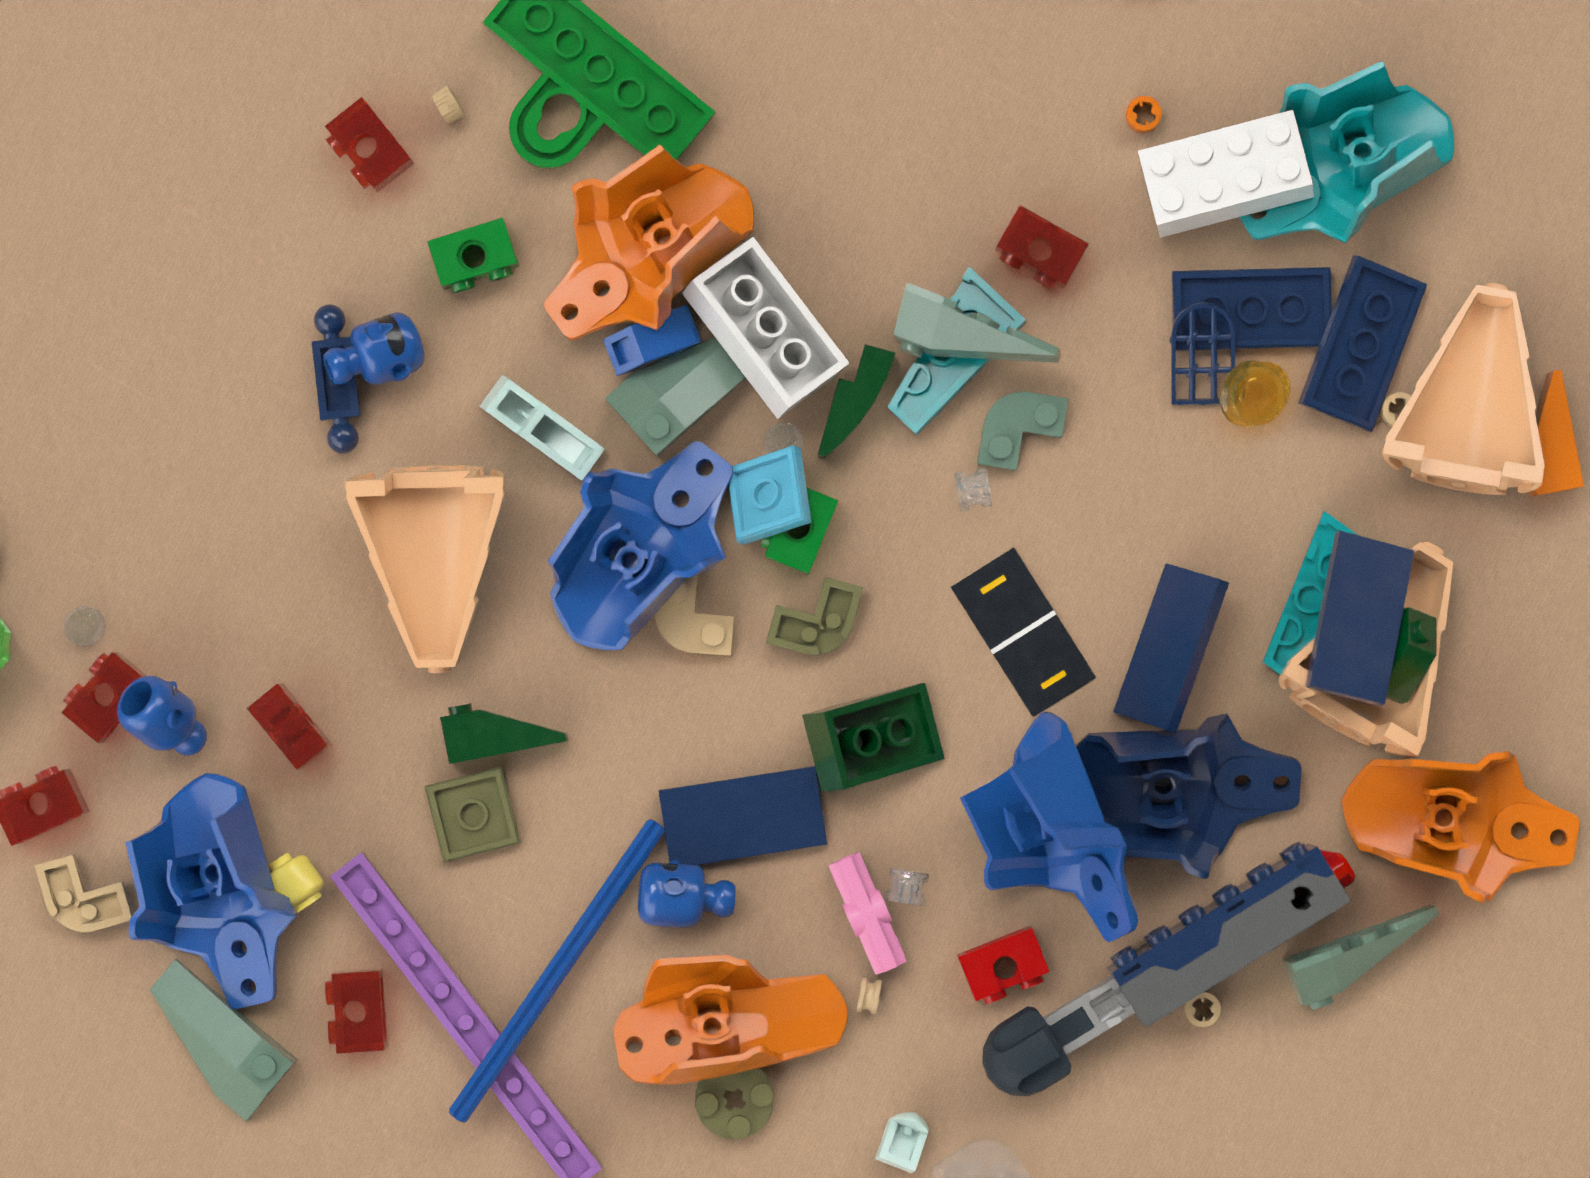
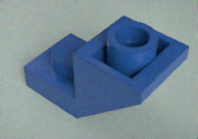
M688 305L671 310L670 316L658 330L636 323L603 339L617 376L628 374L654 360L670 357L702 342Z

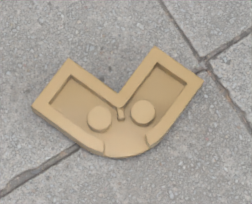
M698 575L687 578L656 612L655 619L659 632L670 645L681 651L731 656L734 616L695 613Z
M75 854L34 865L49 914L66 928L82 933L92 932L130 921V918L133 916L124 881L88 892L85 891Z

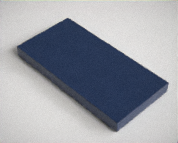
M1353 255L1298 404L1367 432H1372L1427 284L1361 256Z
M1331 267L1171 272L1172 320L1174 321L1180 311L1190 304L1199 302L1216 304L1224 309L1233 321L1237 337L1235 349L1319 347L1332 313ZM1202 307L1195 309V331H1198L1197 335L1211 334V308ZM1217 311V331L1220 330L1219 334H1230L1228 321L1223 314ZM1189 313L1184 315L1179 322L1176 335H1189ZM1217 340V350H1230V340ZM1176 341V351H1189V344H1186L1187 341ZM1195 341V350H1211V344H1208V341Z
M1344 531L1335 533L1305 687L1377 706L1385 705L1415 550Z
M1165 564L1113 710L1114 713L1177 733L1229 582L1171 564Z
M815 766L658 790L669 862L677 860L679 864L699 865L827 845Z

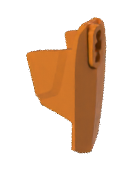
M729 955L658 959L653 963L647 975L643 989V1000L622 1010L613 1027L619 1069L633 1082L667 1085L695 1082L769 1066L837 1046L846 1029L848 1008L838 988L825 974L766 979L747 959H737ZM672 1036L681 1039V1043L676 1046H670L666 1042ZM632 1043H638L643 1046L637 1053H631L627 1050L628 1046Z

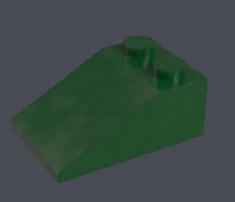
M925 683L857 699L802 715L822 792L844 790L945 759Z

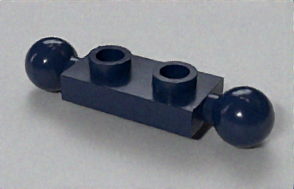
M327 304L320 307L314 315V325L323 334L324 340L311 341L319 414L321 421L333 420V426L327 434V442L330 448L337 453L346 454L353 451L359 441L356 428L349 424V418L361 417L357 375L353 376L348 383L337 385L332 383L323 360L324 354L331 348L339 347L345 349L350 347V337L340 338L339 336L346 322L344 312L336 305Z

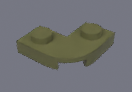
M825 577L815 615L776 605L766 643L808 655H820L833 651L847 639L851 632L863 587Z

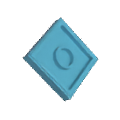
M792 445L732 466L733 476L729 483L736 542L745 545L811 523L801 448Z

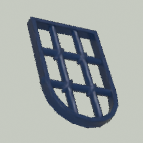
M1207 302L1190 304L1180 311L1173 321L1171 337L1169 339L1171 344L1172 405L1235 403V342L1237 337L1233 321L1227 312L1216 304ZM1202 307L1211 308V334L1197 335L1198 331H1195V309ZM1217 311L1223 314L1228 321L1230 334H1219L1220 330L1217 331ZM1189 313V335H1176L1179 322L1184 315ZM1217 340H1230V367H1219L1220 364H1217ZM1176 341H1187L1186 344H1189V368H1176ZM1195 341H1208V344H1211V367H1198V364H1195ZM1209 373L1208 377H1211V398L1195 399V374ZM1217 373H1230V398H1217ZM1176 374H1187L1186 377H1189V399H1176Z

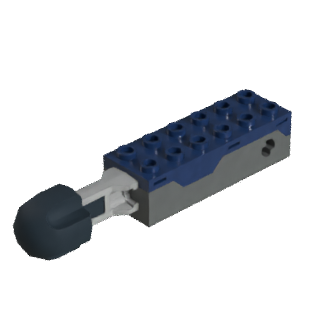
M1300 842L1287 847L1279 853L1282 860L1274 865H1267L1266 862L1258 865L1245 874L1248 881L1240 886H1233L1232 883L1224 886L1212 894L1214 902L1204 908L1198 904L1188 908L1178 915L1181 922L1169 929L1162 925L1145 935L1144 938L1147 943L1136 950L1131 946H1127L1111 956L1110 959L1113 964L1106 967L1111 975L1110 977L1044 1018L1035 1007L1027 1006L1001 1022L989 1033L983 1046L982 1064L988 1079L999 1090L1012 1096H1030L1047 1089L1070 1074L1072 1066L1067 1057L1069 1053L1133 1014L1136 1015L1139 1022L1145 1028L1351 902L1344 888L1355 881L1356 875L1342 853L1321 850L1315 845L1309 843L1305 845ZM1302 886L1304 889V893L1300 895L1302 902L1297 906H1293L1291 904V900L1295 897L1293 890Z

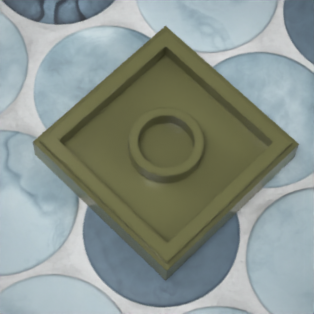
M502 766L424 786L444 863L521 843Z

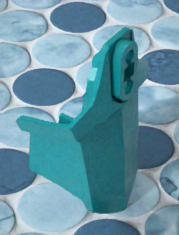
M1383 61L1323 89L1309 83L1291 85L1285 89L1279 113L1290 110L1294 112L1313 183L1314 197L1260 211L1267 213L1264 218L1259 220L1253 219L1251 217L1252 214L1239 218L1254 240H1264L1294 232L1317 230L1346 244L1361 229L1372 209L1452 162L1454 133L1450 117L1432 100L1410 86H1394Z

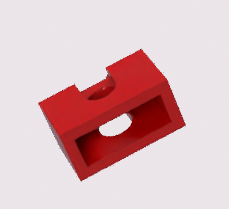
M1031 926L957 954L974 1000L983 999L985 1005L1005 998L1007 996L1005 989L1020 984L1021 989L1025 990L1044 982L1042 975L1050 972ZM1003 956L1011 957L1016 964L1014 973L1007 978L998 977L993 970L995 961Z

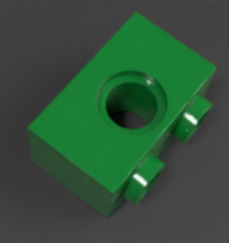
M503 217L427 241L441 287L444 290L451 288L453 294L474 288V280L489 276L490 282L513 275L512 269L519 267ZM473 247L481 248L485 252L483 264L476 268H470L464 263L465 253Z
M807 488L811 516L808 534L803 538L795 539L787 531L763 538L760 546L767 549L765 558L809 575L839 500Z

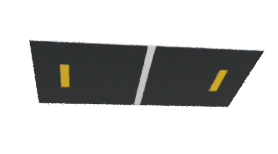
M1014 547L951 587L1032 717L1096 678Z

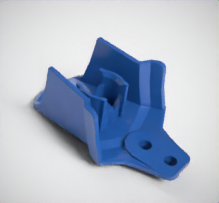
M695 441L689 444L676 456L646 474L610 468L602 472L590 471L585 476L580 490L584 508L547 561L553 570L555 584L550 593L553 606L563 627L574 642L600 650H623L687 578L697 576L712 569L726 558L714 527L722 499L733 476V467L702 442ZM706 462L712 463V473L708 476H701V465ZM687 493L689 495L688 504L682 508L676 505L677 496Z
M1051 712L1040 713L1021 739L1014 754L1013 766L991 782L960 797L988 857L984 868V883L989 890L1025 886L1045 887L1074 893L1094 921L1102 937L1107 942H1111L1133 932L1138 924V915L1128 892L1123 868L1127 845L1119 829L1104 821L1067 723Z
M205 773L191 781L171 798L163 807L161 822L146 833L125 842L140 905L130 918L129 937L131 940L153 941L173 949L201 956L219 983L228 1004L234 1009H239L275 999L277 993L276 965L279 937L297 917V914L289 897L274 890L245 786L226 776ZM242 942L246 944V953L242 950ZM252 980L255 982L256 992L251 988Z

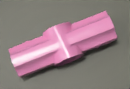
M860 852L848 855L829 864L831 875L845 904H842L855 936L860 937L875 975L907 962L900 942L890 924L893 922L879 889L876 890Z

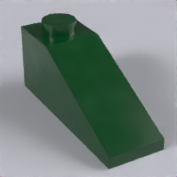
M471 703L449 707V716L440 717L449 764L569 741L566 732L482 709L473 711Z

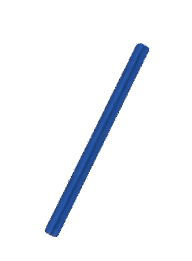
M652 819L647 820L450 1107L449 1114L462 1123L468 1121L665 833L662 825Z

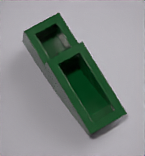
M865 344L855 381L838 379L817 457L824 459L828 457L860 425L875 403L887 379L895 352Z

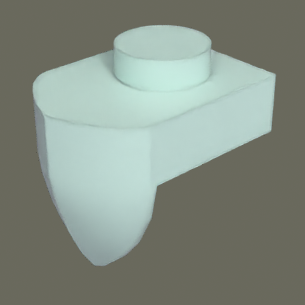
M916 1112L898 1113L889 1118L875 1159L913 1173L916 1170L929 1132L926 1121Z

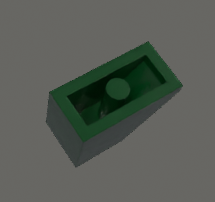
M1410 607L1403 609L1386 699L1399 704L1407 703L1436 657L1437 629L1435 617Z

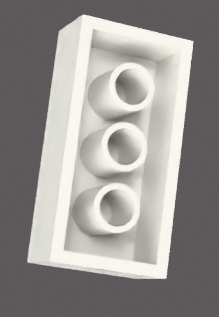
M1293 110L1138 151L1160 238L1314 197L1313 183Z
M754 237L694 278L682 292L683 296L777 419L834 379L849 365L848 360Z

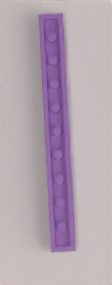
M361 852L333 873L330 878L477 1069L500 1036V1031L370 860ZM514 1052L490 1088L559 1178H591L603 1168L516 1052Z

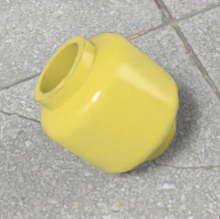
M288 852L268 865L272 870L270 875L274 890L289 897L296 914L322 897L319 891L323 888L324 881L307 856L298 855L292 858Z

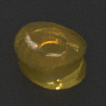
M1255 360L1241 362L1231 370L1221 388L1219 402L1222 412L1228 421L1237 426L1253 427L1271 423L1280 415L1288 402L1290 381L1287 373L1278 364Z

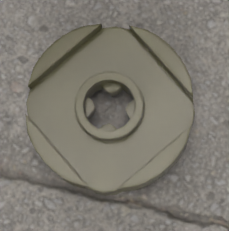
M761 1068L752 1069L731 1075L700 1080L696 1087L695 1108L701 1122L712 1133L723 1138L741 1140L755 1134L767 1123L773 1110L774 1092L766 1073ZM737 1088L741 1089L744 1092L741 1097L745 1102L742 1108L734 1106L732 1109L726 1107L727 1098L723 1096L727 1090L735 1092Z

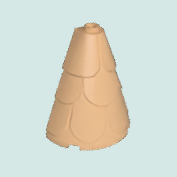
M1487 283L1484 286L1476 285L1439 343L1440 349L1416 383L1414 393L1387 434L1382 455L1385 462L1395 470H1401L1403 465L1411 469V478L1435 486L1489 495H1506L1507 487H1518L1517 492L1527 493L1541 486L1545 464L1535 416L1536 403L1527 366L1530 356L1517 294L1514 291H1508L1506 286L1497 283Z
M412 466L388 469V472H385L379 479H375L374 472L354 476L345 481L346 499L370 552L368 556L390 601L387 606L416 668H428L429 673H446L451 671V667H455L459 663L479 600L476 593L491 548L489 545L505 494L504 473L500 470L491 469L490 475H484L483 467Z
M1418 542L1409 548L1415 551L1404 608L1410 607L1436 618L1437 655L1407 703L1399 704L1386 699L1385 705L1377 706L1305 687L1315 638L1287 662L1279 677L1281 688L1287 690L1289 686L1292 689L1289 698L1315 719L1364 745L1370 746L1371 743L1386 744L1384 750L1387 753L1407 757L1418 756L1422 744L1426 740L1433 683L1436 681L1441 631L1446 630L1453 562L1443 556V550L1429 542Z

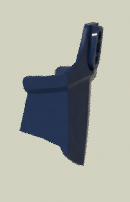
M1228 713L1208 717L1197 729L1177 730V733L1167 730L1088 733L1076 746L1105 823L1117 827L1127 845L1125 856L1179 860L1187 873L1203 879L1209 878L1213 863L1223 852L1238 824L1270 813L1293 809L1300 801L1301 764L1299 760L1263 749L1242 740ZM1239 775H1246L1250 778V780L1248 779L1243 784L1234 781ZM1279 776H1286L1288 778V781L1283 785H1278L1274 782Z

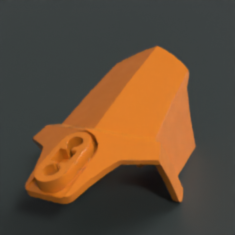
M661 145L607 182L590 178L575 183L572 186L575 201L573 221L578 256L560 284L545 300L544 308L568 340H577L595 331L627 321L658 330L670 316L672 298L686 288L694 278L713 266L753 232L754 208L747 187L713 167L701 163L685 166L674 159ZM602 288H610L605 296H598ZM570 312H578L577 316L574 319L566 320V317Z
M1511 751L1488 753L1477 764L1421 759H1373L1355 776L1341 799L1347 828L1359 850L1375 854L1395 864L1457 880L1465 895L1481 903L1491 901L1510 874L1541 867L1569 865L1575 855L1580 820L1575 814L1551 804L1527 789L1524 785L1516 756L1510 754ZM1515 823H1520L1524 829H1527V834L1514 838L1511 834V828ZM1554 830H1560L1563 834V840L1558 845H1554L1550 841V835Z

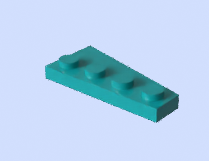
M968 267L960 286L950 300L957 302L956 306L963 310L962 314L969 316L970 313L977 314L980 312L991 317V320L1000 325L998 328L1000 331L1006 332L1008 327L1020 330L1027 323L1026 319L975 271ZM923 352L922 357H918L915 363L911 365L887 407L918 436L991 359L938 357Z
M1326 511L1322 512L1262 661L1263 664L1281 675L1286 667L1287 662L1315 638L1335 533L1344 531L1357 535Z

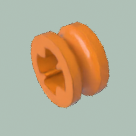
M1139 96L1133 99L1125 113L1128 126L1138 133H1148L1154 130L1162 117V110L1158 101L1149 96ZM1143 104L1149 105L1151 107L1149 114L1154 117L1152 123L1149 124L1148 120L1144 122V125L1137 123L1138 115L1133 112L1135 106L1138 105L1141 109Z

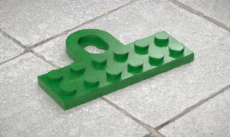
M500 0L482 22L484 26L542 72L541 76L515 106L509 121L510 139L516 152L523 160L535 167L557 169L570 164L584 151L604 125L609 127L643 156L661 145L674 159L678 160L716 114V111L580 0ZM559 95L573 98L579 104L581 110L577 125L569 131L560 132L554 139L545 140L541 138L537 132V125L542 119L543 106L551 98Z

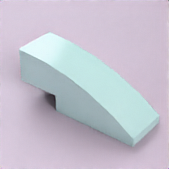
M504 375L499 378L479 406L581 481L605 450L597 442Z

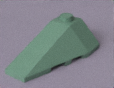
M907 283L893 333L896 341L901 343L899 349L916 357H922L924 352L938 357L1059 362L1061 353L1058 347L1015 328L1008 327L1006 332L998 330L1000 325L991 320V317L980 312L977 314L970 313L969 316L962 314L963 310L956 306L957 302Z
M714 337L635 371L605 399L650 450L659 457L743 382L746 377Z
M1430 904L1284 958L1283 962L1298 1003L1302 1006L1310 1005L1311 1010L1333 1003V995L1345 990L1439 914L1437 907Z
M177 959L171 963L150 989L216 1097L245 1121H248L298 1059L238 1009L232 1008L226 999Z

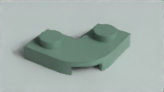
M1025 391L1014 392L1000 398L988 411L984 420L977 464L1016 471L1023 432L1062 438L1068 398Z

